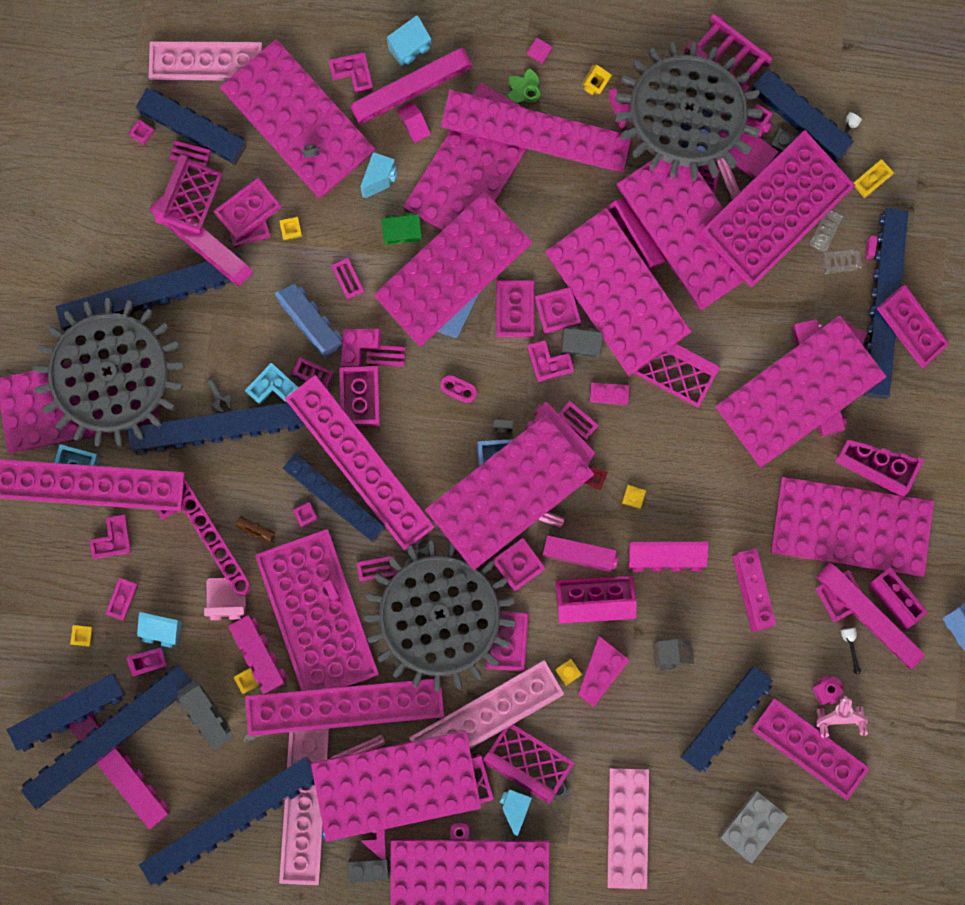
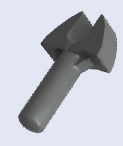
M214 379L208 380L207 384L216 398L215 403L211 404L212 407L224 413L220 407L222 400L227 403L228 408L231 410L232 399L230 394L223 396Z
M423 537L412 544L417 558L419 555L424 554L427 557L429 554L428 544L424 549L418 550V545L424 539ZM410 556L402 565V567L412 562Z

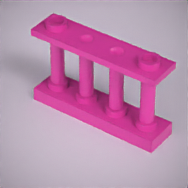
M715 14L711 16L709 23L712 27L696 44V56L708 58V55L703 52V48L719 30L727 38L718 47L714 62L718 63V59L733 41L742 47L734 57L736 59L735 63L729 71L735 78L737 77L733 74V70L747 53L756 58V61L747 71L750 73L749 80L762 64L767 67L770 66L773 58H771V55L766 50H761L726 24L725 19L721 16H716ZM691 42L687 45L685 49V55H689V48L691 46ZM747 82L740 85L744 93L748 92L750 87Z
M757 548L737 553V556H733L732 559L751 632L770 628L776 625Z

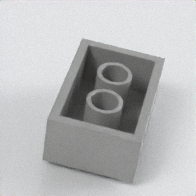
M754 791L719 835V838L749 863H753L788 816L758 791Z

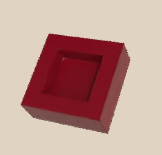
M590 465L589 468L594 473V476L587 480L584 485L601 491L608 472Z

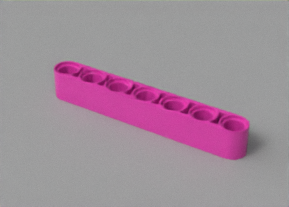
M460 48L354 102L350 108L358 123H365L469 70L473 64L465 49Z
M163 195L149 207L150 212L155 217ZM178 211L172 212L169 215L175 219L181 217ZM192 218L188 219L190 224L198 226V223ZM163 221L165 226L238 287L253 274L246 263L203 227L200 233H196Z
M184 481V486L186 487L182 502L184 512L234 592L239 596H246L251 590L250 582L188 483ZM196 502L194 509H187L188 503ZM199 518H206V523L203 526L197 525ZM209 534H216V539L213 542L207 541ZM219 550H226V555L223 558H217ZM229 566H236L234 574H227ZM239 582L246 583V588L242 591L237 590Z
M829 563L816 576L910 670L925 657L924 653L832 563Z

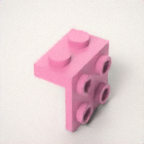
M209 578L207 580V608H204V616L210 617V620H221V617H229V620H240L241 616H246V596L237 595L226 578ZM245 582L237 584V590L239 591L246 588Z

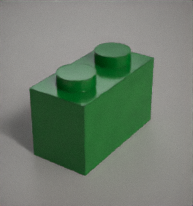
M406 213L401 217L388 215L381 219L384 245L422 241L419 215Z

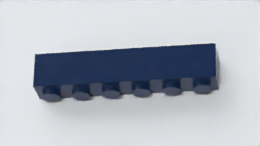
M767 70L753 85L751 91L759 90L758 98L800 133L806 130L834 162L837 163L851 148L854 142L852 137L847 132H842L838 129L834 121L825 118L821 110L813 108L804 96H799L795 93L791 85L783 83L775 72L771 73Z
M147 88L136 105V109L140 114L193 143L211 150L213 154L235 166L247 147L244 138L239 134L234 133L233 135L227 132L228 129L224 126L212 124V121L206 116L202 115L200 117L195 114L196 112L193 109L179 106L178 101L173 98L168 100L156 89L152 91Z
M294 454L283 467L286 473L372 543L384 531L385 527L297 454Z
M752 666L680 758L697 772L702 770L705 772L712 764L710 759L714 755L718 756L724 749L722 744L726 739L730 741L736 734L734 729L738 724L742 726L748 719L746 714L749 710L752 709L754 711L760 704L758 699L761 695H767L773 686L770 684L773 680L756 666Z
M112 673L6 730L16 751L23 750L26 752L35 747L34 743L38 741L43 743L51 739V734L57 731L60 734L70 729V724L74 722L79 724L87 720V715L91 713L96 715L104 711V706L110 703L113 706L123 701L122 697L126 693L116 674Z

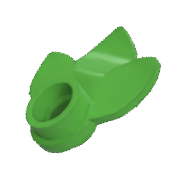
M528 69L524 78L510 76L509 85L512 91L508 93L507 97L515 103L524 101L527 103L537 102L540 98V90L538 88L539 78L536 73ZM533 92L535 95L533 97H529L528 93Z

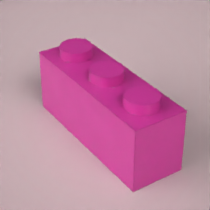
M891 567L868 585L905 630L928 613Z

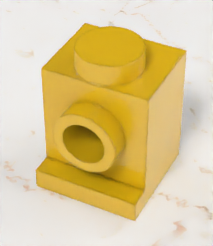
M592 65L581 83L585 86L583 90L591 95L594 93L600 94L612 75L600 66ZM593 77L596 78L595 85L591 83Z

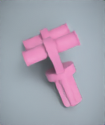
M843 696L840 704L837 705L832 713L825 716V709H817L818 719L816 723L817 727L820 728L821 737L824 738V734L825 738L829 736L827 728L829 725L856 723L859 726L860 735L863 736V733L867 735L866 724H868V719L864 715V708L860 706L859 709L858 706L855 708V712L851 707L852 700L847 698V696Z

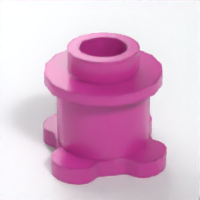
M453 823L450 826V840L470 839L469 825L467 823ZM462 829L464 832L463 836L458 837L456 831Z

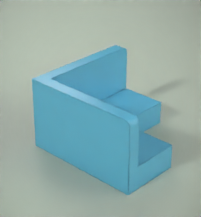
M270 363L245 392L258 404H261L272 391L287 403L285 398L299 387Z

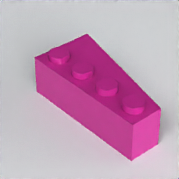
M847 440L842 445L834 462L904 497L910 491L925 459L913 458L906 454H898L887 449H878L871 445Z
M247 615L229 625L228 628L239 649L243 651L246 663L252 668L255 680L262 686L260 688L262 694H270L286 685L285 680L288 677L283 668L279 670L276 664L278 659L275 653L268 650L267 645H269V642L264 634L260 635L258 631L260 625L256 618H251V616Z

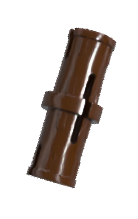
M242 516L238 518L235 527L250 533V536L259 537L268 543L272 541L275 535L274 531L260 526V523H254Z

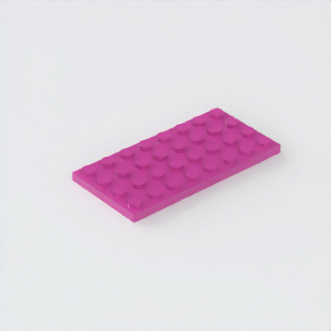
M277 39L220 86L222 92L319 200L376 151ZM315 144L316 148L320 147L318 156L304 158L303 153H301V150H305L304 146Z
M481 82L473 93L474 96L524 108ZM450 130L404 204L403 209L409 213L419 215V219L443 231L483 192L495 202L527 149Z
M804 130L732 199L700 233L750 287H753L855 185L808 132Z
M660 160L658 166L652 171L649 169L650 161L620 181L616 186L701 311L744 282L742 277L700 233L723 207L699 171L696 181H692L690 167L678 166L677 174L672 179L669 172L672 164Z
M483 192L373 296L415 343L421 347L533 242Z
M608 208L602 210L545 252L568 287L572 288L574 296L598 332L603 333V339L628 376H631L692 333Z
M838 316L715 407L759 467L762 468L886 378V375L842 317Z
M148 359L142 362V368L150 367ZM90 360L81 361V362H82V364H87V363L90 362ZM72 363L63 365V368H70ZM126 364L123 367L124 373H129L132 370V364ZM106 370L105 372L107 375L112 374V372ZM31 371L0 378V409L9 454L75 441L73 438L79 425L70 420L62 430L55 427L57 422L65 414L59 407L45 414L42 408L54 401L52 393L49 391L44 394H37L34 391V388L40 385L49 384L48 373L39 374ZM89 373L86 376V382H92L95 379L94 373ZM152 377L147 379L146 386H153ZM70 378L67 381L68 387H73L76 384L75 378ZM131 382L127 386L128 391H134L137 388L136 382ZM117 387L109 389L110 396H115L118 393ZM97 391L92 392L90 395V400L96 401L99 398V392ZM79 396L72 398L71 403L73 406L80 403ZM139 400L132 403L133 410H138L141 407V401ZM117 405L113 408V413L115 415H118L122 412L121 405ZM156 409L153 415L159 419L158 409ZM97 410L95 412V419H101L103 417V410ZM147 418L145 421L140 423L139 426L152 424V422L149 418ZM86 429L82 439L95 437L96 431ZM104 432L103 435H105V434H110V433H114V432H109V433Z
M545 415L428 506L425 511L474 571L594 476V473L550 418Z
M781 477L770 553L879 571H886L891 567L898 574L924 577L934 501Z
M328 529L255 555L301 691L348 687L379 675ZM328 580H331L332 584L336 582L341 591L338 594L340 599L334 602L331 600L323 584Z
M466 730L311 763L326 842L481 809Z
M391 839L390 905H549V841Z

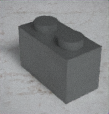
M569 326L568 329H564L561 354L569 353L572 356L599 359L603 333L598 332L597 329L583 331L579 327Z
M388 859L350 861L347 863L348 883L389 879Z

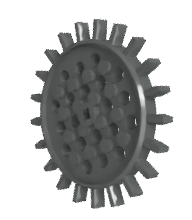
M671 42L669 46L671 57L662 60L658 52L652 48L649 53L654 63L652 66L646 68L639 60L636 59L632 67L641 74L638 81L626 75L622 76L621 83L632 88L633 92L632 95L616 93L615 102L629 104L630 106L629 112H618L615 114V122H631L632 128L622 132L620 138L622 141L634 136L638 138L641 144L633 151L635 158L645 150H648L655 156L651 160L650 170L653 171L658 166L660 160L672 164L669 171L670 178L674 179L678 166L690 167L691 180L696 181L698 175L697 166L707 165L714 178L717 177L719 172L715 162L721 158L732 169L736 167L737 161L730 154L734 147L746 155L750 153L752 147L740 140L742 134L756 138L759 135L760 129L746 125L747 118H761L763 114L761 109L747 108V101L757 99L760 92L759 90L744 93L740 85L749 80L750 73L747 72L735 78L729 72L736 59L734 57L729 59L724 66L714 62L713 60L717 54L716 47L711 49L708 58L696 56V42L691 43L689 55H678L675 43ZM676 72L679 74V76L674 77L670 73ZM689 76H696L698 80H691ZM708 79H714L716 83L711 84L708 82ZM654 85L658 90H651L649 86ZM668 89H674L677 93L672 94L668 92ZM692 92L695 97H689L686 93ZM709 95L713 97L714 100L709 101L705 98V96ZM724 99L731 100L732 104L725 103ZM652 102L655 104V107H649L646 103ZM665 106H672L674 110L669 111ZM707 112L711 117H705L702 113ZM721 116H727L730 120L724 121ZM650 119L653 123L646 124L643 120ZM667 122L671 127H664L662 123ZM681 126H687L690 130L684 131ZM705 129L709 134H702L700 130ZM718 133H725L727 137L722 138ZM665 139L669 144H661L659 140ZM685 143L687 148H681L678 144ZM702 146L706 151H699L697 147Z
M105 298V313L96 315L93 314L92 306L86 301L84 302L86 318L76 322L71 313L68 311L64 312L66 320L71 324V327L64 334L55 327L50 326L48 328L53 336L59 338L53 349L45 345H38V350L43 354L51 356L49 366H33V371L39 374L48 373L49 384L40 385L34 388V391L37 394H44L49 391L52 393L54 401L42 408L45 414L52 412L58 407L65 414L55 426L57 429L62 430L70 420L79 425L74 434V440L79 442L85 430L90 429L96 431L94 445L101 447L103 433L114 432L117 446L122 447V431L133 428L135 436L139 440H143V432L139 428L140 423L149 418L153 425L159 428L162 426L160 420L153 415V412L159 405L174 411L175 406L170 401L163 399L167 388L173 390L183 389V386L178 382H170L168 380L169 371L183 369L184 364L182 362L168 363L166 353L176 350L180 346L177 341L162 346L158 337L165 333L169 327L166 323H163L152 332L146 326L153 314L149 309L143 313L138 321L130 317L133 310L132 301L127 300L123 314L112 313V300ZM118 327L124 329L121 336H115L114 334ZM99 332L105 333V338L102 341L96 340V335ZM80 337H86V343L79 346L77 340ZM140 341L147 342V346L143 350L137 348ZM121 346H128L126 354H119ZM104 350L109 351L107 359L100 358V354ZM84 355H90L91 357L90 362L87 364H82L81 362ZM68 359L71 360V367L68 369H64V361ZM145 359L151 360V365L148 368H142V362ZM126 364H132V370L129 373L123 372V367ZM106 370L111 371L112 374L107 375L105 372ZM89 373L95 374V379L92 382H86V376ZM70 378L76 379V384L73 387L67 386V381ZM148 378H155L156 382L153 386H146ZM131 382H136L137 388L134 391H128L127 389L128 384ZM112 387L118 388V393L115 396L109 395V389ZM99 392V398L96 401H91V393ZM79 396L80 403L73 406L71 403L72 398ZM136 400L141 401V407L138 410H133L132 403ZM117 405H121L122 412L118 415H115L113 413V408ZM97 410H103L104 415L101 419H95L94 417Z
M429 540V556L420 559L417 558L415 549L412 546H408V555L412 560L411 563L401 567L398 561L391 557L389 563L397 571L394 577L388 580L383 575L377 573L374 576L378 583L386 586L383 596L375 594L366 595V599L370 602L380 604L378 615L368 614L364 616L365 622H380L381 628L380 633L367 638L368 643H375L384 639L389 648L380 654L377 658L378 662H384L391 655H394L401 663L394 670L393 677H399L403 670L408 667L416 672L413 679V688L419 686L421 677L424 674L434 676V691L439 692L441 676L452 675L454 685L459 690L462 688L459 673L468 669L471 670L474 678L480 681L482 679L481 672L475 665L482 658L495 667L499 664L497 659L488 653L493 643L509 648L510 643L506 639L496 636L499 626H515V621L500 618V608L513 605L515 603L514 599L507 598L498 601L495 592L496 589L503 587L507 583L506 578L499 579L491 584L485 574L492 569L494 562L491 560L481 570L476 568L473 571L466 561L454 557L456 549L451 543L448 547L449 552L447 556L436 555L434 541ZM451 569L454 575L452 578L447 579L443 576V571ZM432 574L435 577V581L428 584L424 581V576ZM408 579H413L416 581V586L409 589L406 587L405 582ZM468 583H475L477 590L469 592L466 588ZM452 587L457 588L459 594L456 597H450L448 590ZM436 592L440 595V600L432 602L429 599V595ZM412 598H419L421 605L413 607L410 604ZM474 601H479L483 607L481 610L475 611L471 604ZM396 602L401 603L403 608L400 612H394L391 609L392 604ZM455 606H461L464 609V613L461 616H456L453 613ZM443 612L444 619L440 618L437 620L435 613ZM418 616H423L427 622L423 626H418L415 623V619ZM485 620L488 627L483 630L479 629L477 621ZM405 621L408 625L407 629L399 631L396 627L398 622ZM462 624L467 625L469 628V632L465 635L458 632V627ZM441 630H448L450 637L446 640L441 639L439 636ZM429 635L432 639L431 643L428 645L422 644L420 641L421 636ZM410 640L413 646L411 649L405 650L401 646L402 642ZM466 643L474 646L472 653L464 652L463 646ZM448 648H452L455 651V656L451 659L444 655V651ZM433 653L437 658L436 662L432 664L427 663L425 660L426 655Z

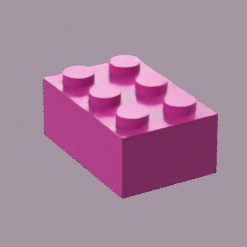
M378 366L339 368L340 406L357 428L380 427Z

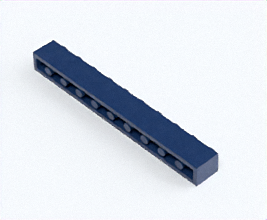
M886 208L879 215L878 224L881 225V232L877 234L879 250H876L875 261H877V268H874L873 271L875 287H872L871 298L874 299L873 305H870L869 316L872 318L871 324H868L867 335H870L869 342L866 343L865 349L886 375V378L864 393V397L887 399L890 396L896 334L877 310V307L901 286L909 213L907 210Z
M239 252L234 253L238 258L241 259ZM207 261L55 307L61 328L66 331L71 327V324L66 320L64 312L68 311L71 313L76 322L87 317L84 310V302L86 301L92 306L93 314L96 315L105 313V298L112 300V313L123 314L125 304L129 300L133 302L132 315L134 311L140 309L141 311L151 309L153 305H167L170 303V300H183L194 293L196 295L204 294L207 292V289H221L225 287V284L232 281Z
M288 403L162 422L160 428L153 424L142 425L139 428L143 432V440H139L135 436L133 428L127 430L130 451L136 453V455H145L150 450L164 452L167 451L166 448L170 447L183 449L186 448L185 445L202 446L205 445L204 442L208 441L221 443L224 442L223 439L227 438L240 440L243 439L242 436L260 437L262 436L261 433L269 432L270 435L281 433L280 430L288 429L289 432L300 430L299 427L306 425Z
M179 665L177 668L171 667L165 672L166 676L162 680L156 679L149 685V690L145 693L144 691L139 692L134 697L135 701L130 705L126 703L118 709L119 713L114 717L112 715L107 717L102 722L103 726L98 730L93 728L89 731L84 741L78 740L70 747L72 750L66 755L62 753L57 756L52 766L46 765L38 772L39 776L34 780L30 778L22 784L21 792L33 808L38 810L179 699L177 691L192 682Z
M308 757L302 758L139 864L149 884L160 886L168 880L167 876L174 873V875H177L185 869L183 866L190 862L192 865L201 859L200 855L207 851L209 854L217 849L218 846L216 844L221 841L226 843L234 838L233 833L236 831H245L251 827L250 822L253 820H262L268 815L266 812L273 808L274 811L284 805L283 801L287 798L292 800L301 794L300 790L304 787L309 789L314 786L311 761Z

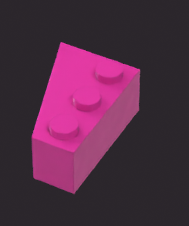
M600 636L597 638L578 692V696L592 707L595 706L630 661Z

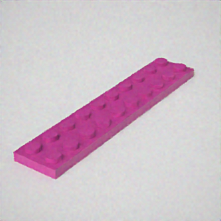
M449 90L441 123L442 128L620 173L624 172L631 138L622 141L620 138L622 133L454 90Z
M314 375L285 398L404 551L408 546L414 544L435 527L317 375Z
M0 459V499L182 512L185 473Z
M434 679L421 680L417 688H413V681L245 696L248 736L444 718L442 689L440 688L439 692H435L433 687Z

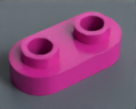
M451 375L445 376L441 380L440 388L444 394L463 403H471L476 399L477 391L472 384ZM448 383H452L454 387L452 389H448L446 385ZM465 391L471 393L469 397H465L463 394Z

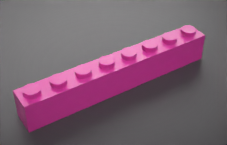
M69 692V693H68L66 696H64L61 700H63V699L67 698L68 696L74 694V692ZM91 713L87 715V720L79 724L74 722L69 725L71 732L78 740L84 741L89 731L93 728L98 730L103 726V723L99 724L96 721L97 715ZM119 745L97 762V764L148 829H152L170 814L168 811L170 807L163 799L161 801L158 799L156 789L151 784H146L143 780L145 778L144 774L139 769L135 770L131 765L133 763L132 759L128 754L123 755L119 750L121 748Z

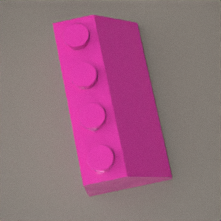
M625 198L615 200L606 207L651 272L666 262Z
M630 542L628 544V569H632V572H644V569H652V572H663V569H671V572H683V569H690V572H702V569L707 567L709 542Z
M633 576L556 581L559 624L636 619V595Z

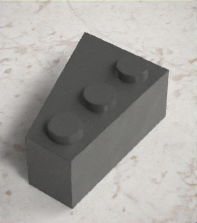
M676 639L658 641L653 644L655 668L660 667L661 671L672 670L677 665L694 664L691 641Z
M197 679L177 691L179 706L183 710H187L189 713L187 715L193 725L196 724L198 726L200 735L204 740L208 741L213 750L233 738L228 722Z

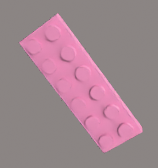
M150 42L149 79L228 80L262 51L263 44L262 42Z
M609 768L607 888L647 889L649 769Z

